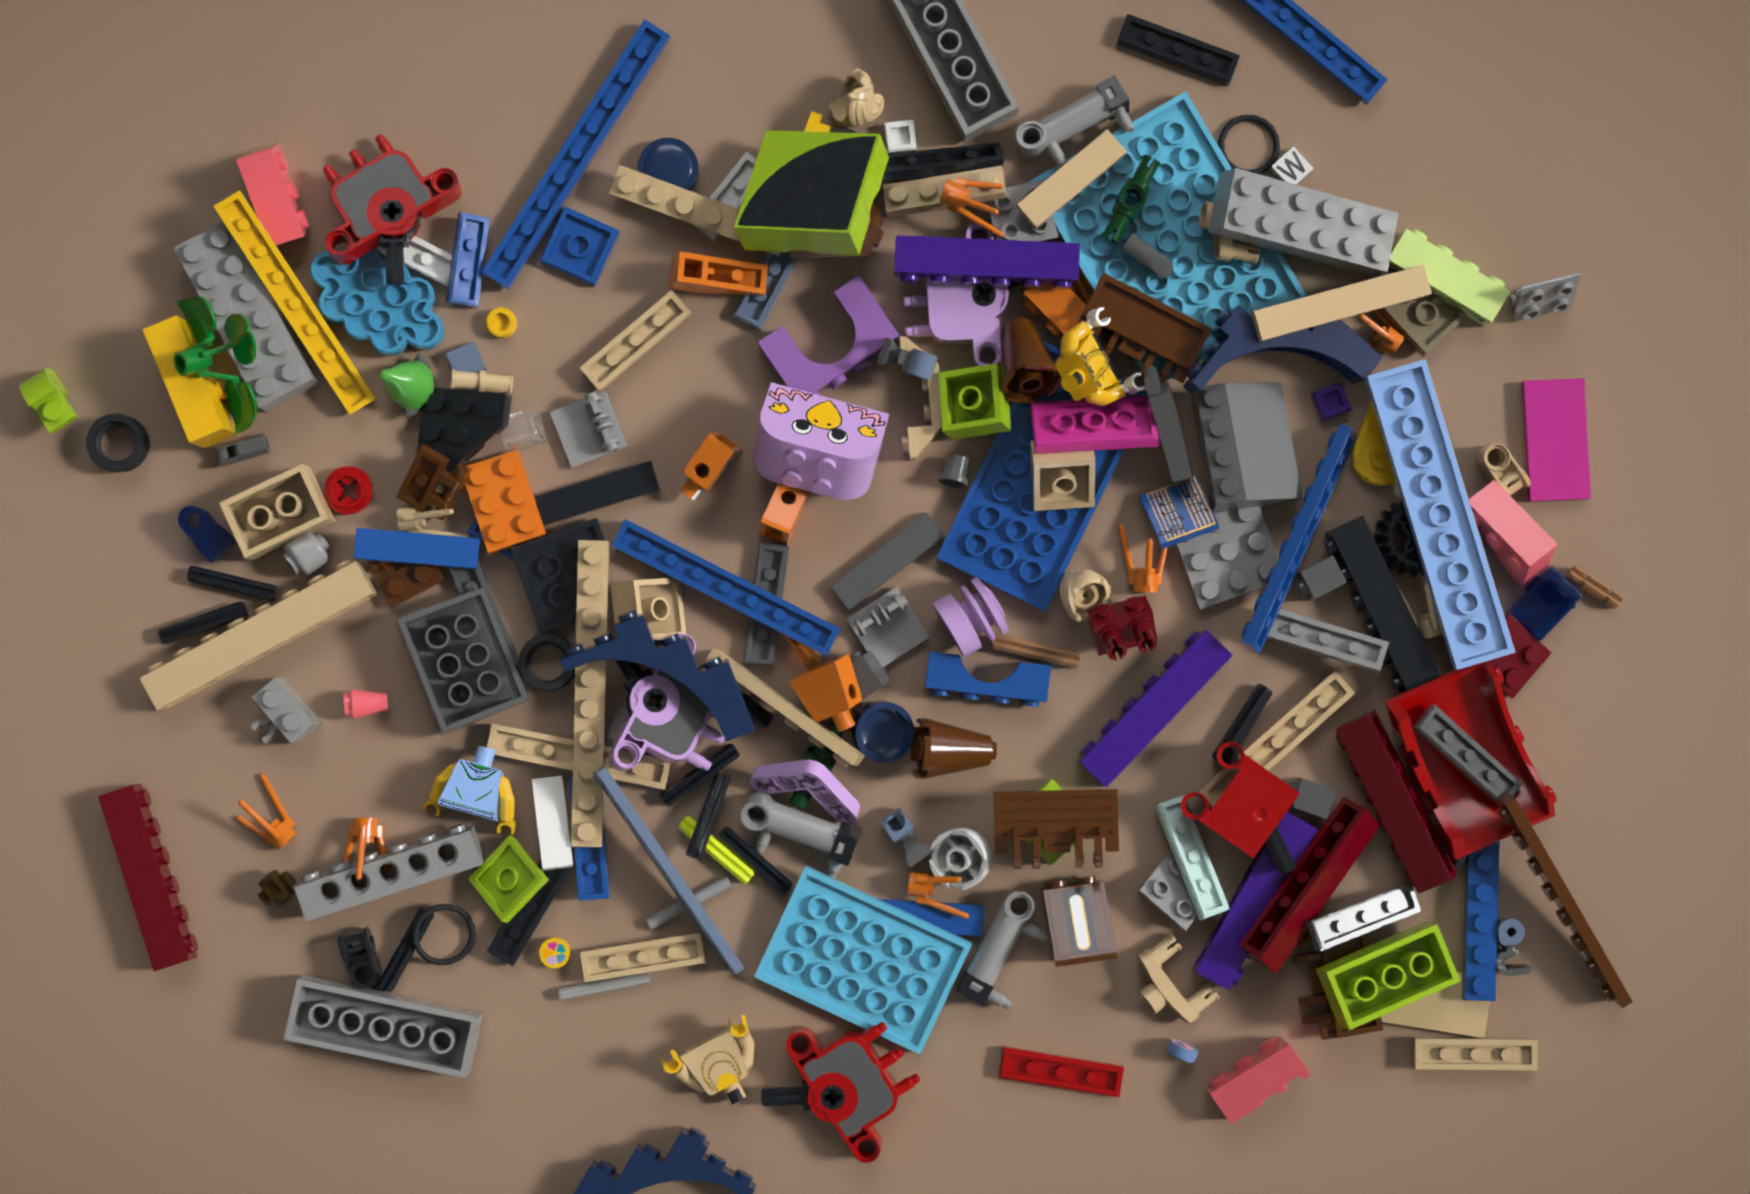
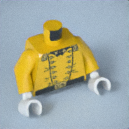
M1104 307L1090 310L1087 314L1086 322L1082 320L1061 338L1060 356L1055 362V367L1062 378L1061 384L1064 390L1070 392L1075 401L1085 398L1088 403L1097 406L1108 405L1125 397V393L1136 394L1146 388L1145 385L1137 387L1134 383V379L1142 375L1141 373H1135L1127 377L1122 385L1119 383L1121 379L1095 332L1091 331L1094 327L1106 326L1110 323L1111 317L1102 320L1098 318L1099 312L1104 310Z

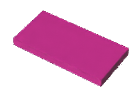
M1585 379L1522 381L1526 474L1531 481V485L1527 487L1528 502L1591 499Z
M1148 395L1125 396L1105 406L1088 403L1086 399L1030 403L1035 454L1157 447L1159 443L1157 426Z

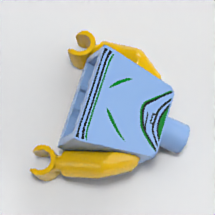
M478 746L474 762L459 759L457 763L450 764L437 775L429 795L430 798L423 805L425 812L429 809L430 805H434L437 809L436 817L444 808L495 822H498V818H500L496 829L498 834H501L502 826L507 825L511 828V835H513L517 826V821L514 818L515 799L510 781L504 777V772L491 768L496 750L483 746Z

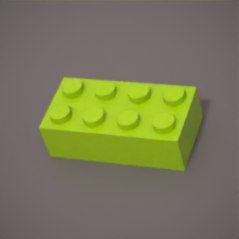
M1426 921L1316 969L1338 1026L1348 1030H1352L1460 982L1438 924Z

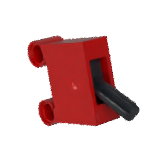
M1235 742L1222 744L1217 751L1219 764L1226 769L1240 768V770L1211 810L1204 794L1190 792L1183 797L1181 802L1183 814L1190 819H1198L1251 858L1256 856L1265 843L1278 873L1282 875L1293 871L1296 865L1277 825L1300 793L1245 755L1243 748ZM1229 746L1235 747L1240 753L1239 760L1232 765L1222 760V751ZM1189 798H1201L1204 803V809L1201 813L1192 814L1187 810L1186 802Z

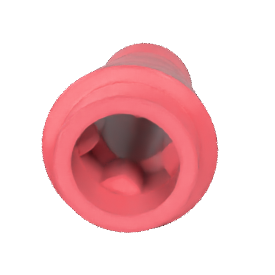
M351 689V692L343 693L345 717H353L354 720L381 711H388L387 693Z

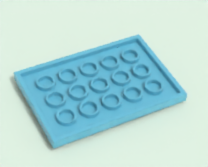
M805 865L754 977L866 1030L873 1025L884 1022L887 1030L881 1034V1037L921 1054L972 946V942Z

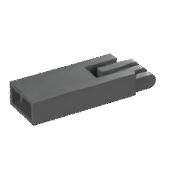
M1149 366L1145 369L1144 383L1172 481L1177 482L1192 478L1193 465L1169 381L1160 383L1157 369Z

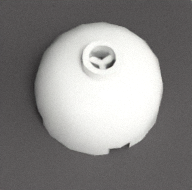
M953 828L939 835L931 845L933 852L931 853L932 859L929 860L934 876H959L962 879L959 883H941L945 887L967 890L979 884L990 871L992 864L991 849L987 840L975 830L970 828Z

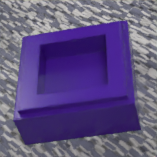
M1341 382L1311 393L1322 421L1352 410Z

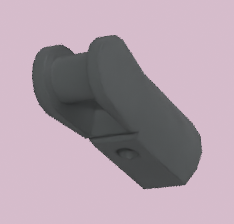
M1134 233L1121 249L1159 278L1165 279L1173 271V264L1170 260L1156 252L1153 247Z
M262 433L213 447L212 452L217 455L218 462L216 466L219 468L271 452L267 436ZM235 448L237 457L230 458L228 449Z

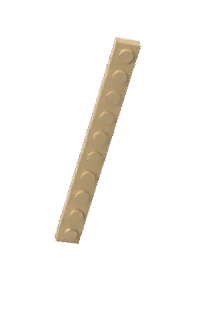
M578 540L576 645L582 644L583 648L595 644L594 638L608 632L610 541ZM607 660L592 661L575 668L571 847L603 846L604 791L592 774L599 767H604Z

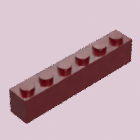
M1372 709L1343 722L1336 728L1338 744L1343 750L1347 751L1351 759L1350 767L1357 778H1361L1365 786L1363 789L1364 795L1370 805L1374 804L1379 814L1377 816L1378 823L1384 832H1388L1392 840V851L1398 860H1402L1406 868L1405 877L1411 887L1415 886L1418 894L1452 881L1457 871L1376 710Z
M134 784L98 796L153 971L155 972L196 958L195 951H198L197 940L194 934L189 933L186 924L189 921L188 912L183 904L180 905L177 896L179 884L174 875L171 876L168 868L170 863L169 853L165 846H161L158 836L161 834L158 820L155 817L152 818L149 808L151 797L148 790L143 788L142 784Z
M1345 797L1341 799L1295 864L1296 868L1288 874L1238 946L1254 962L1275 974L1279 971L1307 931L1306 922L1317 917L1381 826L1366 808Z

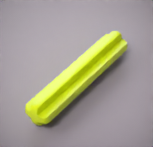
M686 816L678 828L691 839L697 822L692 817ZM712 834L710 835L705 852L743 884L748 883L755 872Z

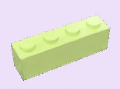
M1406 228L1392 247L1388 268L1393 272H1398L1424 265L1433 296L1456 310L1465 313L1484 327L1492 323L1511 292L1504 287L1505 283L1494 276L1486 277L1478 272L1479 268L1472 262L1467 260L1462 262L1453 257V252L1443 245L1435 246L1427 241V236L1416 229H1411L1410 231Z

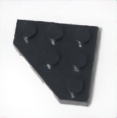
M434 387L433 393L429 395L426 404L423 405L417 452L423 444L450 459L446 470L453 472L458 464L469 461L485 447V443L495 434H500L508 427L512 396Z
M597 518L510 548L541 634L569 625L577 610L578 540L605 541Z

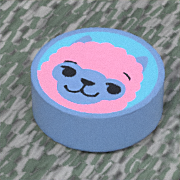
M1171 1039L1167 1047V1052L1170 1055L1188 1063L1195 1062L1199 1053L1195 1047L1177 1039Z

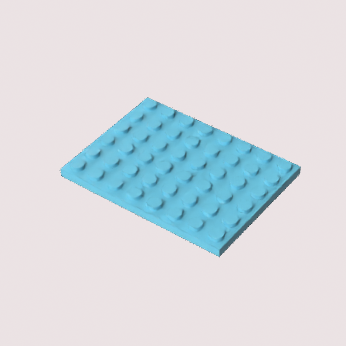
M1186 91L1131 122L1134 129L1130 133H1126L1123 127L1112 133L1127 151L1126 155L1053 215L1057 232L1064 243H1080L1079 270L1092 292L1095 290L1102 274L1105 273L1211 327V332L1217 326L1214 320L1226 308L1231 310L1240 306L1252 317L1251 312L1307 296L1281 252L1260 247V252H1256V254H1260L1256 264L1233 259L1230 262L1216 260L1213 251V234L1208 233L1209 229L1199 227V215L1204 201L1214 202L1219 174L1232 168ZM1142 156H1151L1147 166L1150 167L1154 159L1160 162V166L1157 168L1149 184L1150 190L1146 196L1145 203L1137 213L1134 221L1129 222L1120 239V243L1118 245L1111 243L1114 232L1111 233L1108 240L1104 239L1101 234L1113 215L1112 208L1116 203L1117 196L1122 187L1125 186L1128 178L1133 177L1142 160ZM1057 165L1030 182L1043 179L1045 181L1060 168ZM1132 193L1123 195V200L1127 205L1136 206L1139 203L1136 195ZM1133 233L1153 247L1156 252H1159L1172 262L1173 271L1169 277L1165 279L1157 277L1145 266H1142L1121 250ZM1211 332L1195 363L1201 362L1207 357L1204 353L1205 350L1216 340ZM1146 350L1141 362L1132 358L1139 372L1150 353L1148 350ZM1155 358L1152 366L1160 374L1166 362ZM1173 365L1165 382L1172 379L1177 365Z

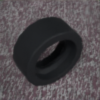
M119 413L107 414L97 419L89 428L86 438L87 451L91 459L101 468L118 473L129 472L139 467L146 459L150 448L149 435L144 426L136 419ZM117 425L125 426L131 430L136 443L133 453L128 458L120 461L109 459L101 449L103 434L108 428Z
M546 633L537 635L525 643L519 654L518 666L521 676L528 685L536 690L550 692L562 689L568 685L575 676V668L563 672L561 676L550 681L542 680L533 673L530 664L531 656L540 646L554 645L561 649L564 655H566L564 650L573 647L563 637Z

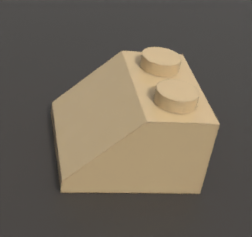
M1030 441L1034 511L1095 507L1094 450L1035 454L1034 441Z
M658 578L610 584L615 623L619 622L618 616L635 610L637 614L644 612L655 641L675 633L686 634L681 581L675 578Z

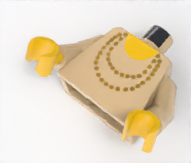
M742 1014V1023L737 1025L732 1023L731 1018L728 1019V1028L682 1052L680 1055L681 1060L677 1052L671 1050L670 1053L673 1057L671 1061L665 1062L663 1058H660L664 1070L667 1073H673L682 1083L699 1093L707 1092L709 1096H712L723 1090L730 1105L746 1097V1094L739 1081L748 1076L749 1069L754 1063L755 1042L748 1029L746 1016Z

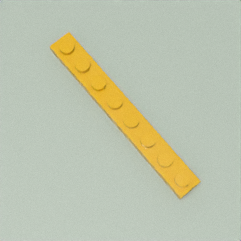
M237 191L214 205L213 207L349 415L376 400L241 191Z

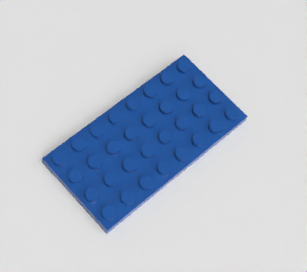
M1043 341L1054 362H1056L1060 356V349ZM1060 384V387L1053 395L1047 397L1045 393L1037 397V402L1074 400L1070 392L1064 390L1062 384ZM1142 390L1136 394L1125 393V395L1141 396L1148 395L1147 391ZM1013 402L1010 407L1011 431L997 433L936 559L975 578L978 577L981 581L1045 612L1125 449L1094 450L1095 507L1034 511L1030 467V441H1034L1030 403L1019 404Z

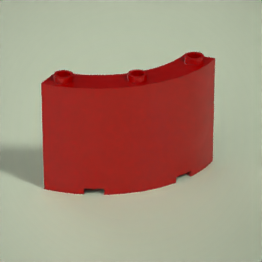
M1489 661L1454 670L1385 701L1392 730L1399 734L1403 742L1398 747L1426 811H1432L1439 823L1436 829L1455 860L1509 837L1515 832L1510 824L1506 825L1497 812V809L1500 807L1412 728L1429 705L1435 704L1522 783L1514 797H1516L1532 826L1555 816L1554 803L1557 802L1556 795L1549 785L1545 786L1522 744L1524 736L1520 728L1514 725L1501 686V683H1504L1502 673L1497 666L1492 667Z

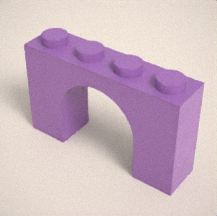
M859 275L834 291V297L851 321L856 335L851 351L843 359L831 364H820L809 360L801 353L784 326H781L758 342L760 349L785 386L821 395L820 392L830 386L833 390L847 380L845 375L854 369L859 373L872 364L870 359L880 353L885 337L892 339L894 342L899 340L898 332Z

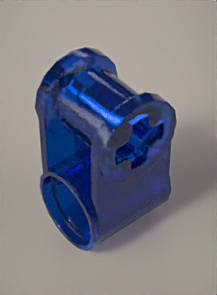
M187 506L180 511L178 515L179 526L211 563L215 562L236 543L233 537L205 509ZM192 514L200 515L197 519L199 522L198 526L190 525L192 522L190 516Z

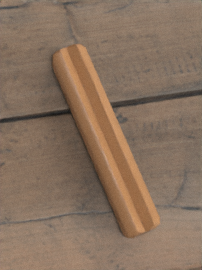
M995 634L996 639L991 643V648L996 651L1065 667L1077 668L1080 662V653L1005 635Z

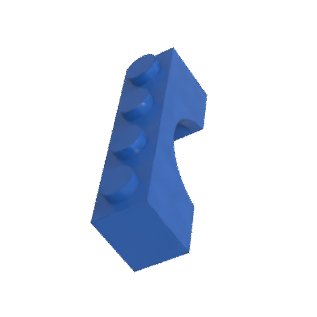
M929 651L925 688L931 689L930 695L949 697V691L961 692V698L979 700V694L991 696V702L1009 704V699L1015 698L1022 699L1021 705L1039 707L1040 702H1047L1051 666L1019 662L1014 672L1006 679L996 683H986L975 679L967 672L960 655Z

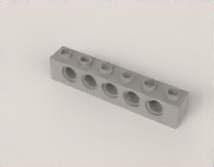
M464 823L448 828L447 834L436 837L435 833H430L417 839L418 843L407 846L406 842L389 847L388 853L379 856L377 852L365 854L362 874L367 878V885L365 886L355 884L353 874L356 873V863L349 865L347 861L330 866L331 871L319 874L318 870L300 876L301 881L294 886L305 921L307 922L482 865L485 857L474 825L465 828ZM440 846H452L455 850V856L452 858L444 857L440 852ZM414 854L422 855L426 860V866H414L411 862V856ZM382 865H393L396 868L397 875L393 877L386 876L382 871ZM330 882L335 884L338 894L334 896L327 894L324 890V883Z

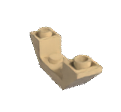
M906 336L899 338L900 345H897L899 348L909 352L913 348L921 350ZM937 362L931 380L921 378L922 392L928 391L929 403L923 404L924 421H930L931 426L908 427L907 435L902 436L903 454L909 453V461L916 460L942 429L938 377L939 364ZM901 365L902 371H905V366Z

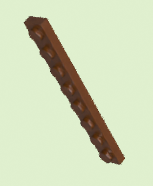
M1505 791L1495 797L1500 806L1497 809L1500 818L1506 825L1510 824L1515 833L1511 836L1515 844L1521 851L1525 849L1529 856V859L1526 860L1527 865L1534 875H1540L1544 882L1541 886L1542 891L1551 902L1554 900L1559 908L1555 911L1556 915L1565 927L1569 926L1573 935L1570 936V939L1579 952L1583 951L1588 960L1584 963L1593 977L1598 976L1602 985L1599 986L1602 995L1609 1003L1613 1001L1621 1008L1626 1007L1633 1002L1516 797Z

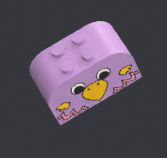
M771 382L760 414L752 458L754 467L760 475L775 483L840 500L856 499L864 495L871 486L889 414Z

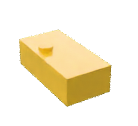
M176 315L142 329L189 443L206 449L239 435L235 433V425L224 400L227 398L222 382H217L215 378L210 377L197 378L196 373L181 376L175 369L174 354L199 343L189 322ZM208 367V369L206 370L209 372H213L211 367Z

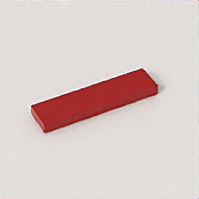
M1003 1046L998 1076L999 1078L1120 1097L1124 1066Z

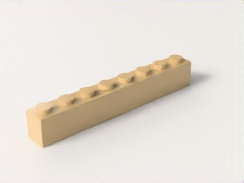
M351 559L346 560L334 567L336 572L327 577L321 574L307 582L309 587L298 591L297 588L288 591L281 596V602L273 606L268 603L254 610L255 616L245 621L244 618H239L227 625L229 630L218 635L217 632L205 636L200 640V646L192 650L190 647H186L173 654L175 659L165 665L161 661L146 669L148 674L142 676L140 680L156 710H167L379 595L363 564L358 561L352 563Z

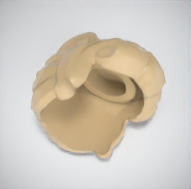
M857 68L847 73V77L842 85L844 97L838 98L828 105L836 123L841 126L859 127L871 123L882 113L884 98L881 94H874V87L869 75Z
M1070 571L1063 576L1060 582V598L1067 614L1077 622L1081 620L1087 621V610L1109 603L1111 586L1102 575L1093 571Z

